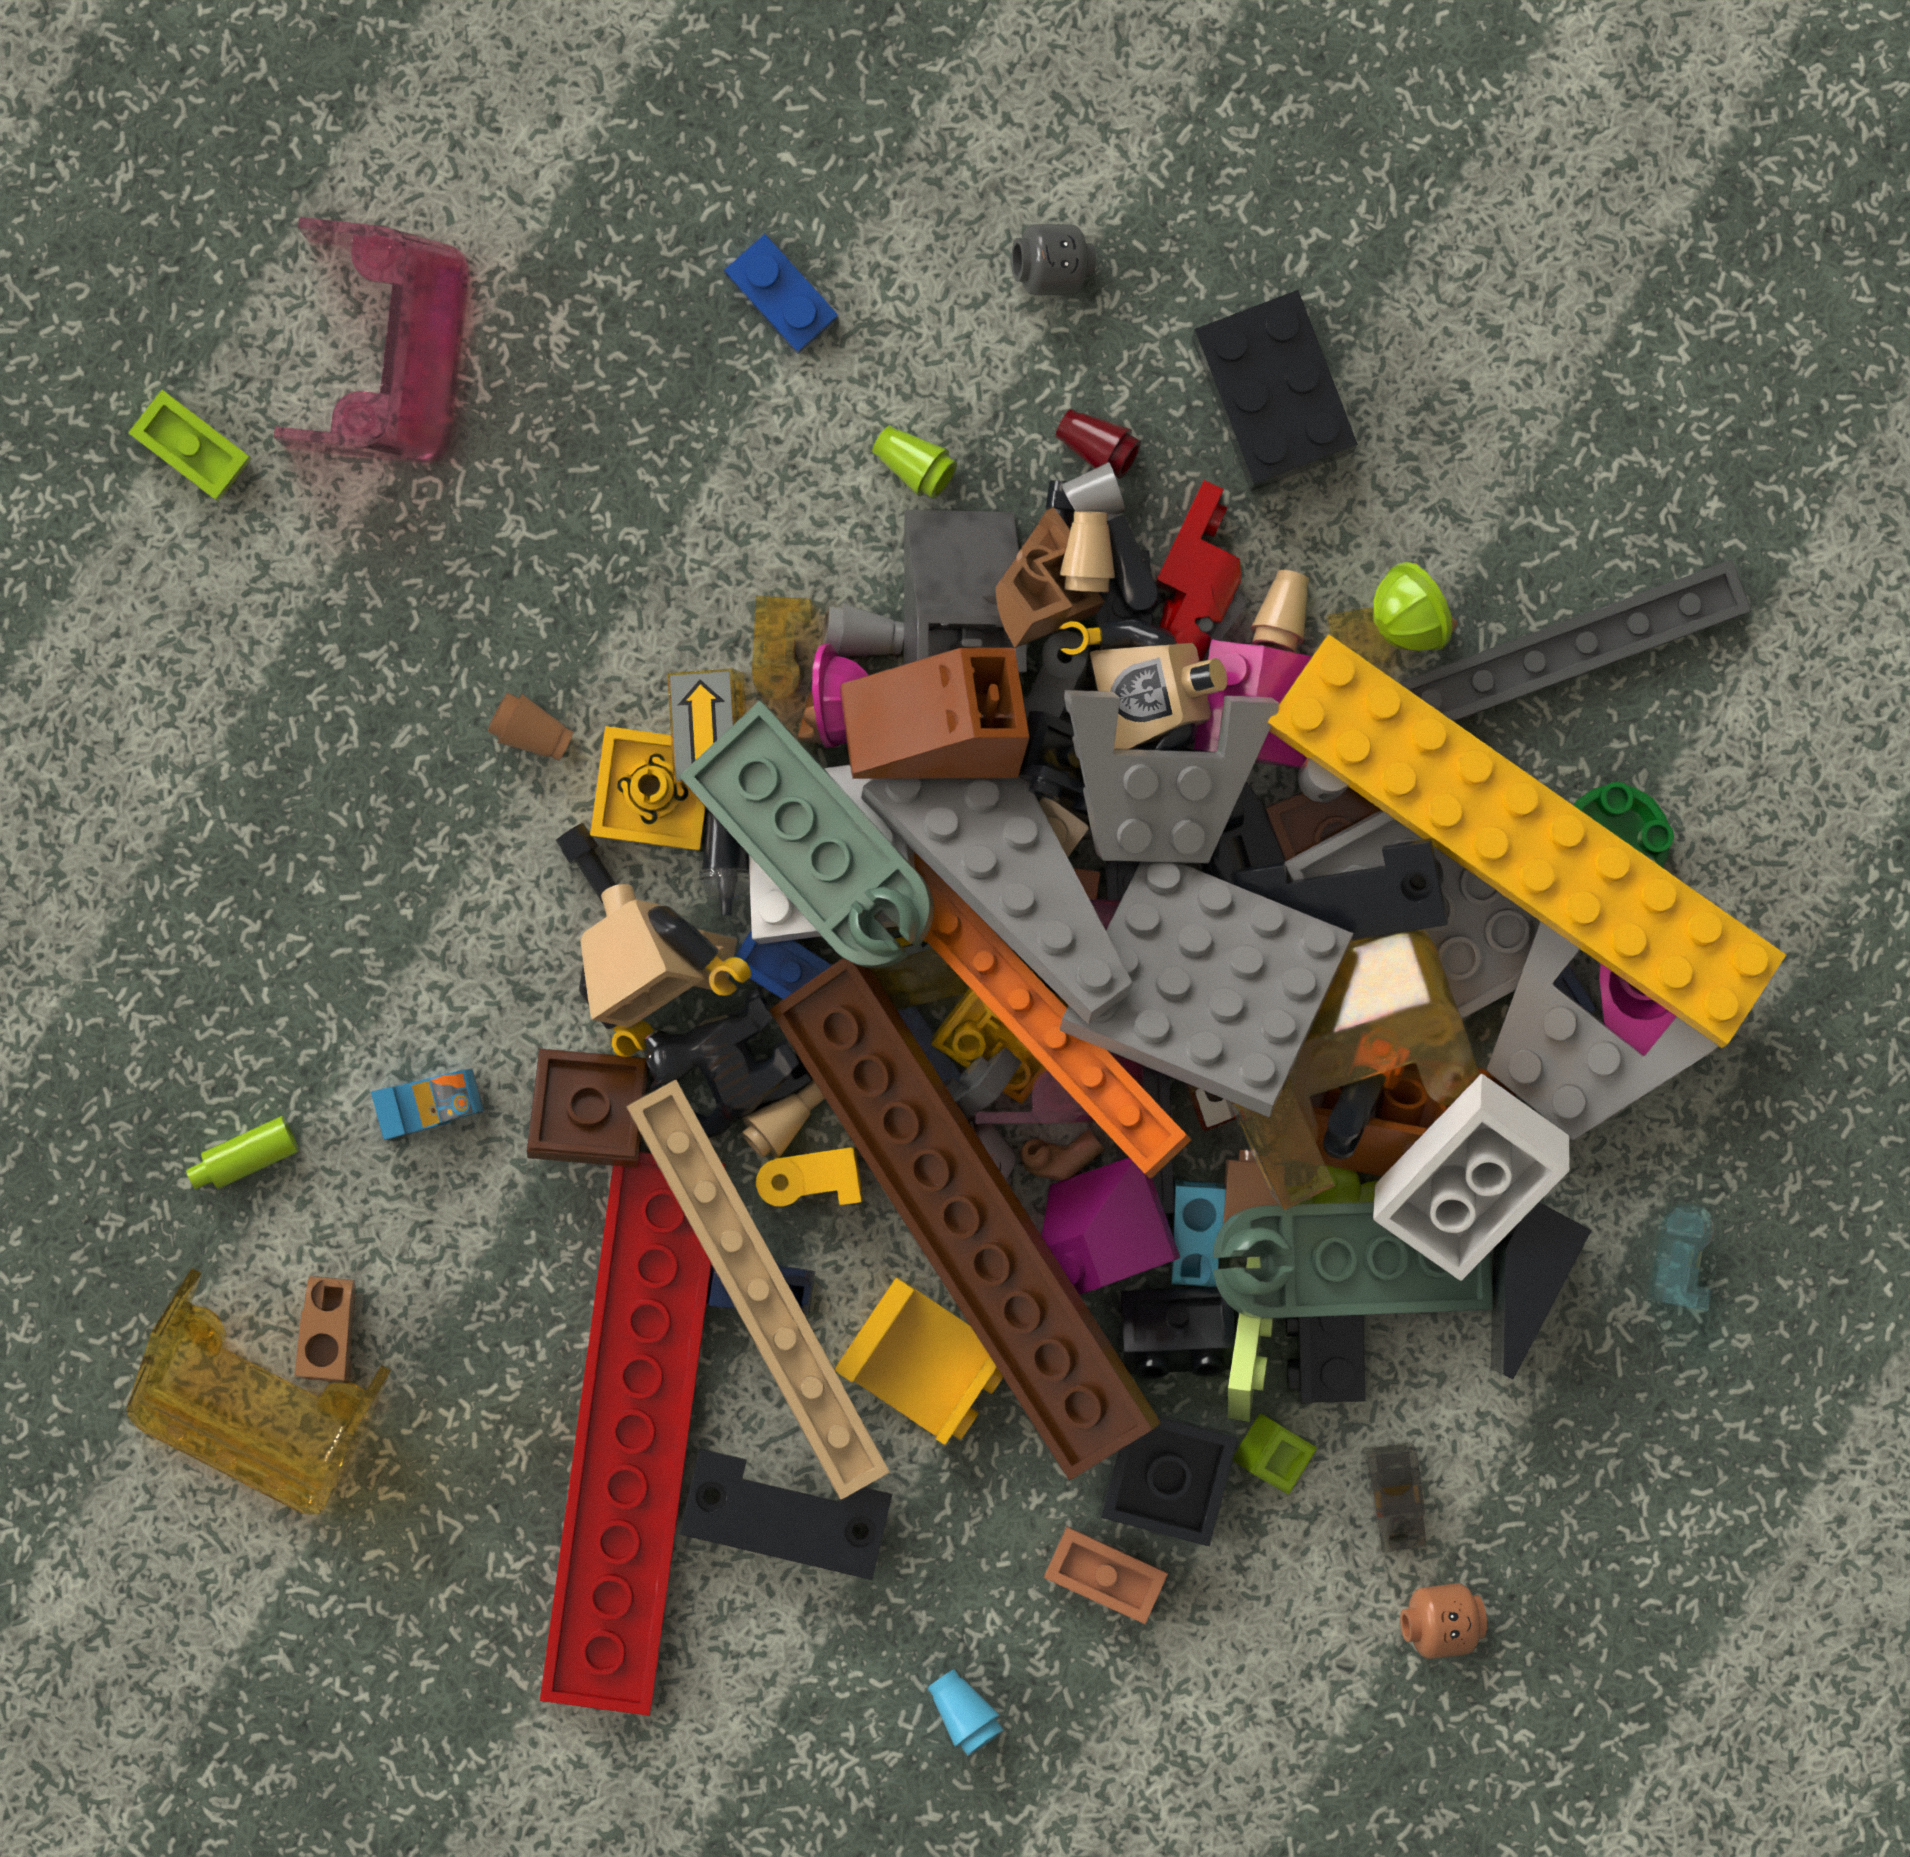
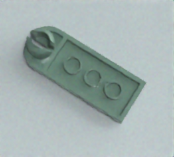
M761 700L679 775L701 802L843 958L862 967L883 968L894 965L909 955L878 921L877 917L883 911L899 927V932L913 945L918 947L927 936L933 921L934 903L926 881Z
M1374 1202L1265 1205L1246 1208L1232 1215L1223 1224L1217 1234L1213 1249V1258L1260 1257L1261 1268L1214 1270L1217 1288L1228 1305L1245 1316L1260 1319L1493 1310L1491 1257L1489 1252L1460 1281L1374 1221Z

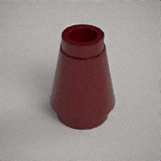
M1073 409L1068 410L1064 415L1055 434V438L1064 442L1068 448L1094 469L1109 462L1115 477L1118 479L1123 478L1128 472L1141 446V440L1132 436V429L1084 413H1078Z

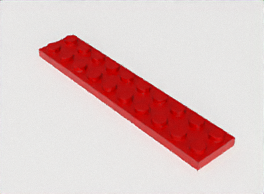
M640 1152L638 1168L613 1166L540 1701L650 1716L712 1264L651 1153Z

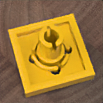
M605 726L590 836L701 851L707 807L683 780L676 781L673 735ZM659 754L664 757L665 761H662L659 757L652 758L653 763L663 766L662 768L649 765V760L653 755ZM630 778L632 780L630 783V792L628 788V782L625 780L621 782L623 793L620 792L618 784L621 779ZM683 785L688 789V797L685 800L678 801L673 797L675 787L677 786V794L682 797L684 795ZM645 810L656 811L657 820L653 824L643 822L642 816L647 820L653 819V815L645 812Z

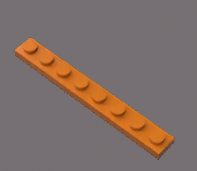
M914 852L915 869L929 886L934 903L933 921L925 940L1144 1174L1151 1179L1191 1141L1190 1137L1107 1050L1060 1031L1061 1021L1067 1010L1064 1004L993 929Z

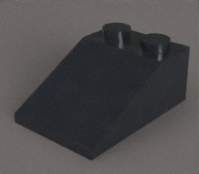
M1540 1202L1493 1248L1491 1369L1511 1379H1514L1592 1231Z

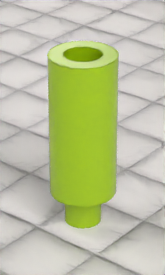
M280 1116L202 1152L203 1162L186 1169V1172L195 1190L211 1182L219 1189L299 1152V1148L286 1119Z

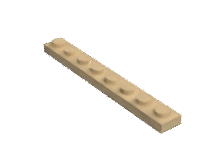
M673 1080L627 1105L628 1112L838 1497L842 1500L890 1473L677 1080Z

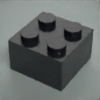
M1155 1413L1161 1424L1114 1454L1099 1512L1100 1517L1210 1547L1238 1437L1233 1433Z

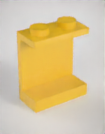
M897 1276L834 1369L835 1372L850 1382H856L935 1435L936 1440L944 1445L951 1435L959 1440L963 1438L979 1412L971 1408V1405L982 1389L992 1394L1003 1378L969 1324Z

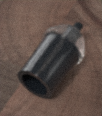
M711 812L705 813L702 870L699 871V880L702 881L706 894L714 901L721 902V916H732V902L742 899L750 889L749 854Z

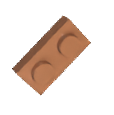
M1066 1526L1044 1574V1578L1146 1624L1168 1572Z

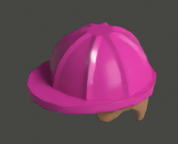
M830 643L820 645L815 654L812 691L806 700L798 738L808 743L824 744L825 747H837L839 744L847 743L840 686L842 683L868 676V674L856 662L845 657H839L836 649Z

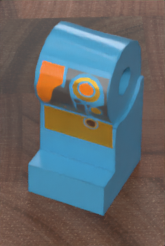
M473 1068L371 1091L384 1140L451 1123L450 1121L484 1111Z

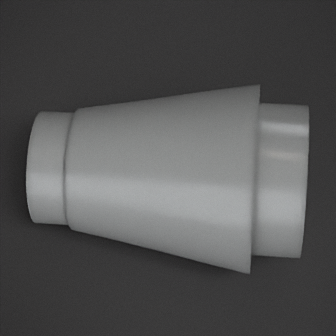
M842 603L840 608L827 607L821 645L823 643H830L836 649L839 657L900 655L904 640V622L894 621L891 618L846 603Z

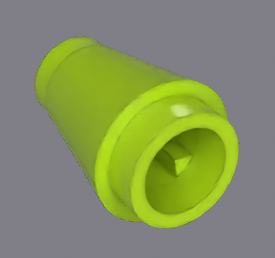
M891 425L881 432L872 449V453L878 456L918 496L926 494L932 499H935L943 492L957 467V462L949 457L948 449L904 431L897 430Z

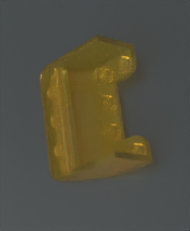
M1424 929L1364 938L1350 943L1348 951L1270 1117L1255 1112L1272 1165L1301 1156L1314 1146L1318 1137V1123L1309 1099L1310 1096L1416 1062L1427 1094L1440 1104L1452 1105L1478 1078L1477 1065L1437 948L1429 933Z

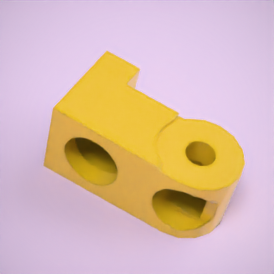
M856 1147L777 1158L764 1164L756 1177V1188L759 1196L772 1206L784 1207L797 1202L803 1195L836 1190L839 1205L864 1201Z

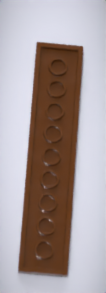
M842 958L769 1009L1069 1481L1160 1425L1161 1422L872 970Z

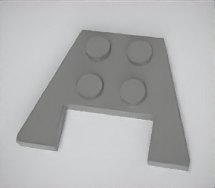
M1065 690L1064 701L1066 711L1071 716L1074 731L1072 740L1076 757L1080 760L1085 784L1083 793L1096 854L1103 861L1209 863L1271 728L1267 722L1271 716L1278 713L1279 703L1272 697L1224 696L1218 750L1216 752L1114 749L1120 703L1118 695L1114 692Z
M1540 922L1486 1071L1575 1140L1714 1051L1718 1045L1676 1016L1647 1054L1643 1055L1554 984L1556 978L1580 948Z

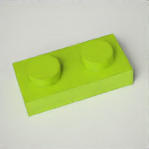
M163 390L159 392L128 432L217 502L221 500L252 460L245 452Z

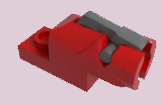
M1206 480L1203 481L1155 582L1156 586L1174 594L1172 600L1166 597L1159 627L1171 631L1177 644L1193 643L1197 648L1199 662L1208 660L1211 640L1221 641L1246 606V600L1238 589L1241 584L1240 558L1201 540L1204 533L1212 537L1215 536L1228 508L1218 503L1224 489Z

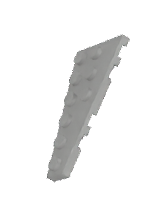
M1019 777L872 779L863 785L861 799L1087 1024H1090L1130 994L1133 982L1035 794L1028 791L1030 786L1028 781Z

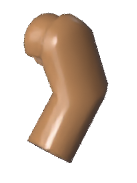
M1087 1129L1066 1147L1047 1143L1038 1138L1030 1139L1022 1146L1020 1157L1025 1170L1032 1175L1063 1181L1077 1174L1104 1152L1105 1149Z

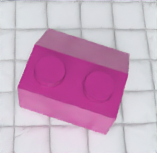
M1211 640L1208 660L1217 658L1222 662L1227 674V686L1222 691L1207 695L1211 716L1207 722L1197 726L1194 749L1199 752H1216L1218 750L1224 696L1272 697L1280 704L1312 656L1265 646ZM1269 731L1255 763L1300 769L1307 757Z

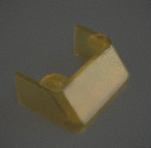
M191 1268L151 1331L126 1408L130 1421L147 1435L295 1511L309 1515L321 1513L333 1495L375 1413L391 1370L381 1365L366 1392L360 1386L353 1383H331L325 1387L321 1396L318 1397L223 1348L226 1340V1330L218 1315L208 1308L192 1304L202 1273Z

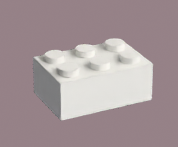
M1481 1073L1375 1184L1373 1220L1462 1281L1569 1172V1135Z

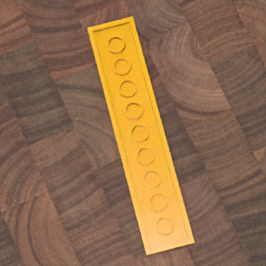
M1329 634L1280 702L1278 713L1271 716L1267 722L1271 726L1269 730L1271 733L1305 757L1318 763L1348 784V787L1421 838H1431L1435 848L1721 1048L1728 1045L1786 957V954Z

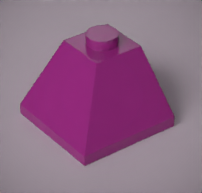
M1130 1158L1050 1185L1042 1237L1079 1295L1181 1258L1152 1178L1147 1177Z

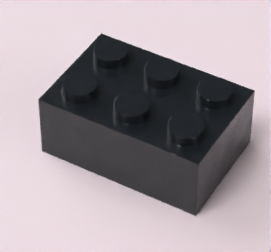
M1299 290L1194 329L1192 336L1194 346L1250 491L1354 452L1358 443Z

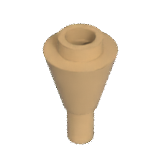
M812 1080L797 1094L792 1093L784 1099L777 1100L744 1116L743 1120L747 1128L742 1132V1136L761 1158H764L768 1153L776 1159L780 1158L810 1116V1111L822 1102L825 1097L815 1081Z

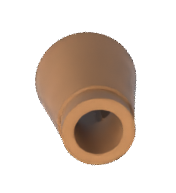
M506 692L487 730V732L499 737L497 743L546 757L550 756L558 761L562 758L574 731L564 727L565 725L522 693L518 698Z

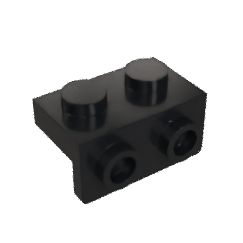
M1030 711L1027 719L1029 740L1018 777L1030 782L1029 792L1057 801L1061 800V796L1073 800L1072 810L1088 816L1083 788L1085 787L1080 760L1076 757L1072 740L1074 736L1072 724L1043 711Z

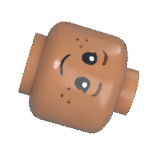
M1455 1583L1423 1587L1415 1590L1410 1598L1408 1609L1401 1611L1400 1625L1406 1642H1413L1417 1652L1425 1659H1436L1472 1653L1479 1639H1483L1486 1635L1487 1617L1481 1597L1473 1595L1465 1585Z

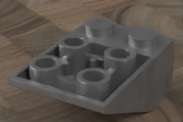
M904 510V665L958 648H1015L1002 624L996 600V586L1019 553L1014 512ZM1027 643L1015 648L1019 675L1027 672Z

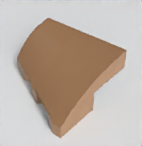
M1054 507L1046 510L1038 525L996 586L999 615L1004 629L1015 648L1059 630V627L1064 623L1070 621L1078 622L1095 615L1105 602L1098 592L1064 589L1065 576L1060 575L1070 529Z

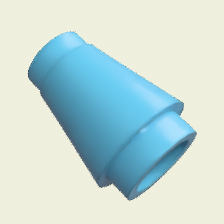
M955 1669L939 1678L927 1688L933 1696L935 1705L955 1748L961 1746L967 1756L985 1746L1004 1731L997 1721L1000 1714L963 1678H960Z

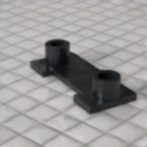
M1431 838L1383 846L1382 853L1385 866L1288 881L1285 862L1236 871L1238 887L1353 933L1352 940L1446 926L1449 922L1441 887L1444 871L1440 862L1435 858ZM1415 875H1420L1425 879L1426 885L1423 888L1414 886L1411 883V878Z
M702 1448L699 1449L679 1535L869 1580L873 1579L892 1493L863 1487L840 1502L743 1479L747 1459ZM708 1488H716L720 1493L719 1501L716 1503L707 1502L704 1497L705 1491ZM857 1523H864L868 1526L869 1533L865 1538H857L853 1534V1527Z

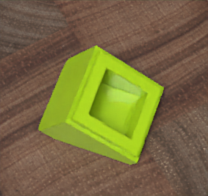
M1259 1414L1232 1460L1247 1471L1289 1495L1316 1452L1317 1447L1264 1414Z

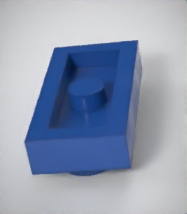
M766 234L760 237L724 270L729 279L797 354L839 318L833 308Z
M752 930L734 956L743 959L748 964L751 970L750 979L783 1000L832 966L794 940L759 944L752 939Z

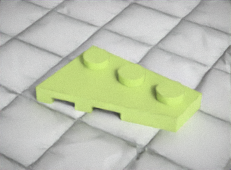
M1248 1257L1246 1268H1261L1260 1257ZM1239 1313L1228 1385V1418L1250 1422L1254 1389L1263 1391L1268 1357L1259 1356L1261 1336L1271 1337L1274 1318H1252Z

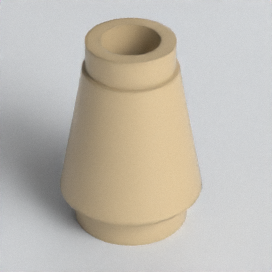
M1074 511V522H1072L1060 575L1065 576L1064 589L1109 592L1110 578H1115L1109 525L1107 524L1108 513Z
M1290 570L1277 571L1276 578L1250 628L1255 633L1252 641L1253 645L1295 653L1297 645L1304 643L1307 586L1309 583L1307 576Z

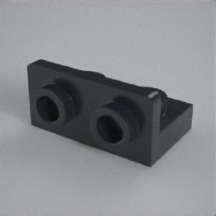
M1217 1287L1121 1291L1124 1365L1130 1374H1136L1144 1379L1162 1378L1170 1372H1192L1198 1376L1208 1377L1221 1374L1224 1370H1231L1235 1345L1233 1308L1223 1299Z
M1364 1315L1285 1318L1286 1336L1296 1337L1297 1359H1287L1288 1392H1298V1402L1300 1404L1366 1401Z

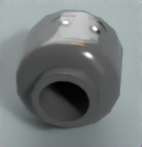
M1033 224L1024 231L1022 238L1014 240L1011 253L1012 274L1015 281L1022 282L1023 287L1029 294L1075 295L1083 287L1085 278L1093 276L1095 272V248L1092 243H1086L1082 231L1076 225Z

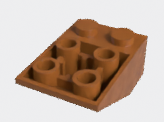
M958 648L841 684L840 695L852 779L1018 778L1029 740L1015 648Z

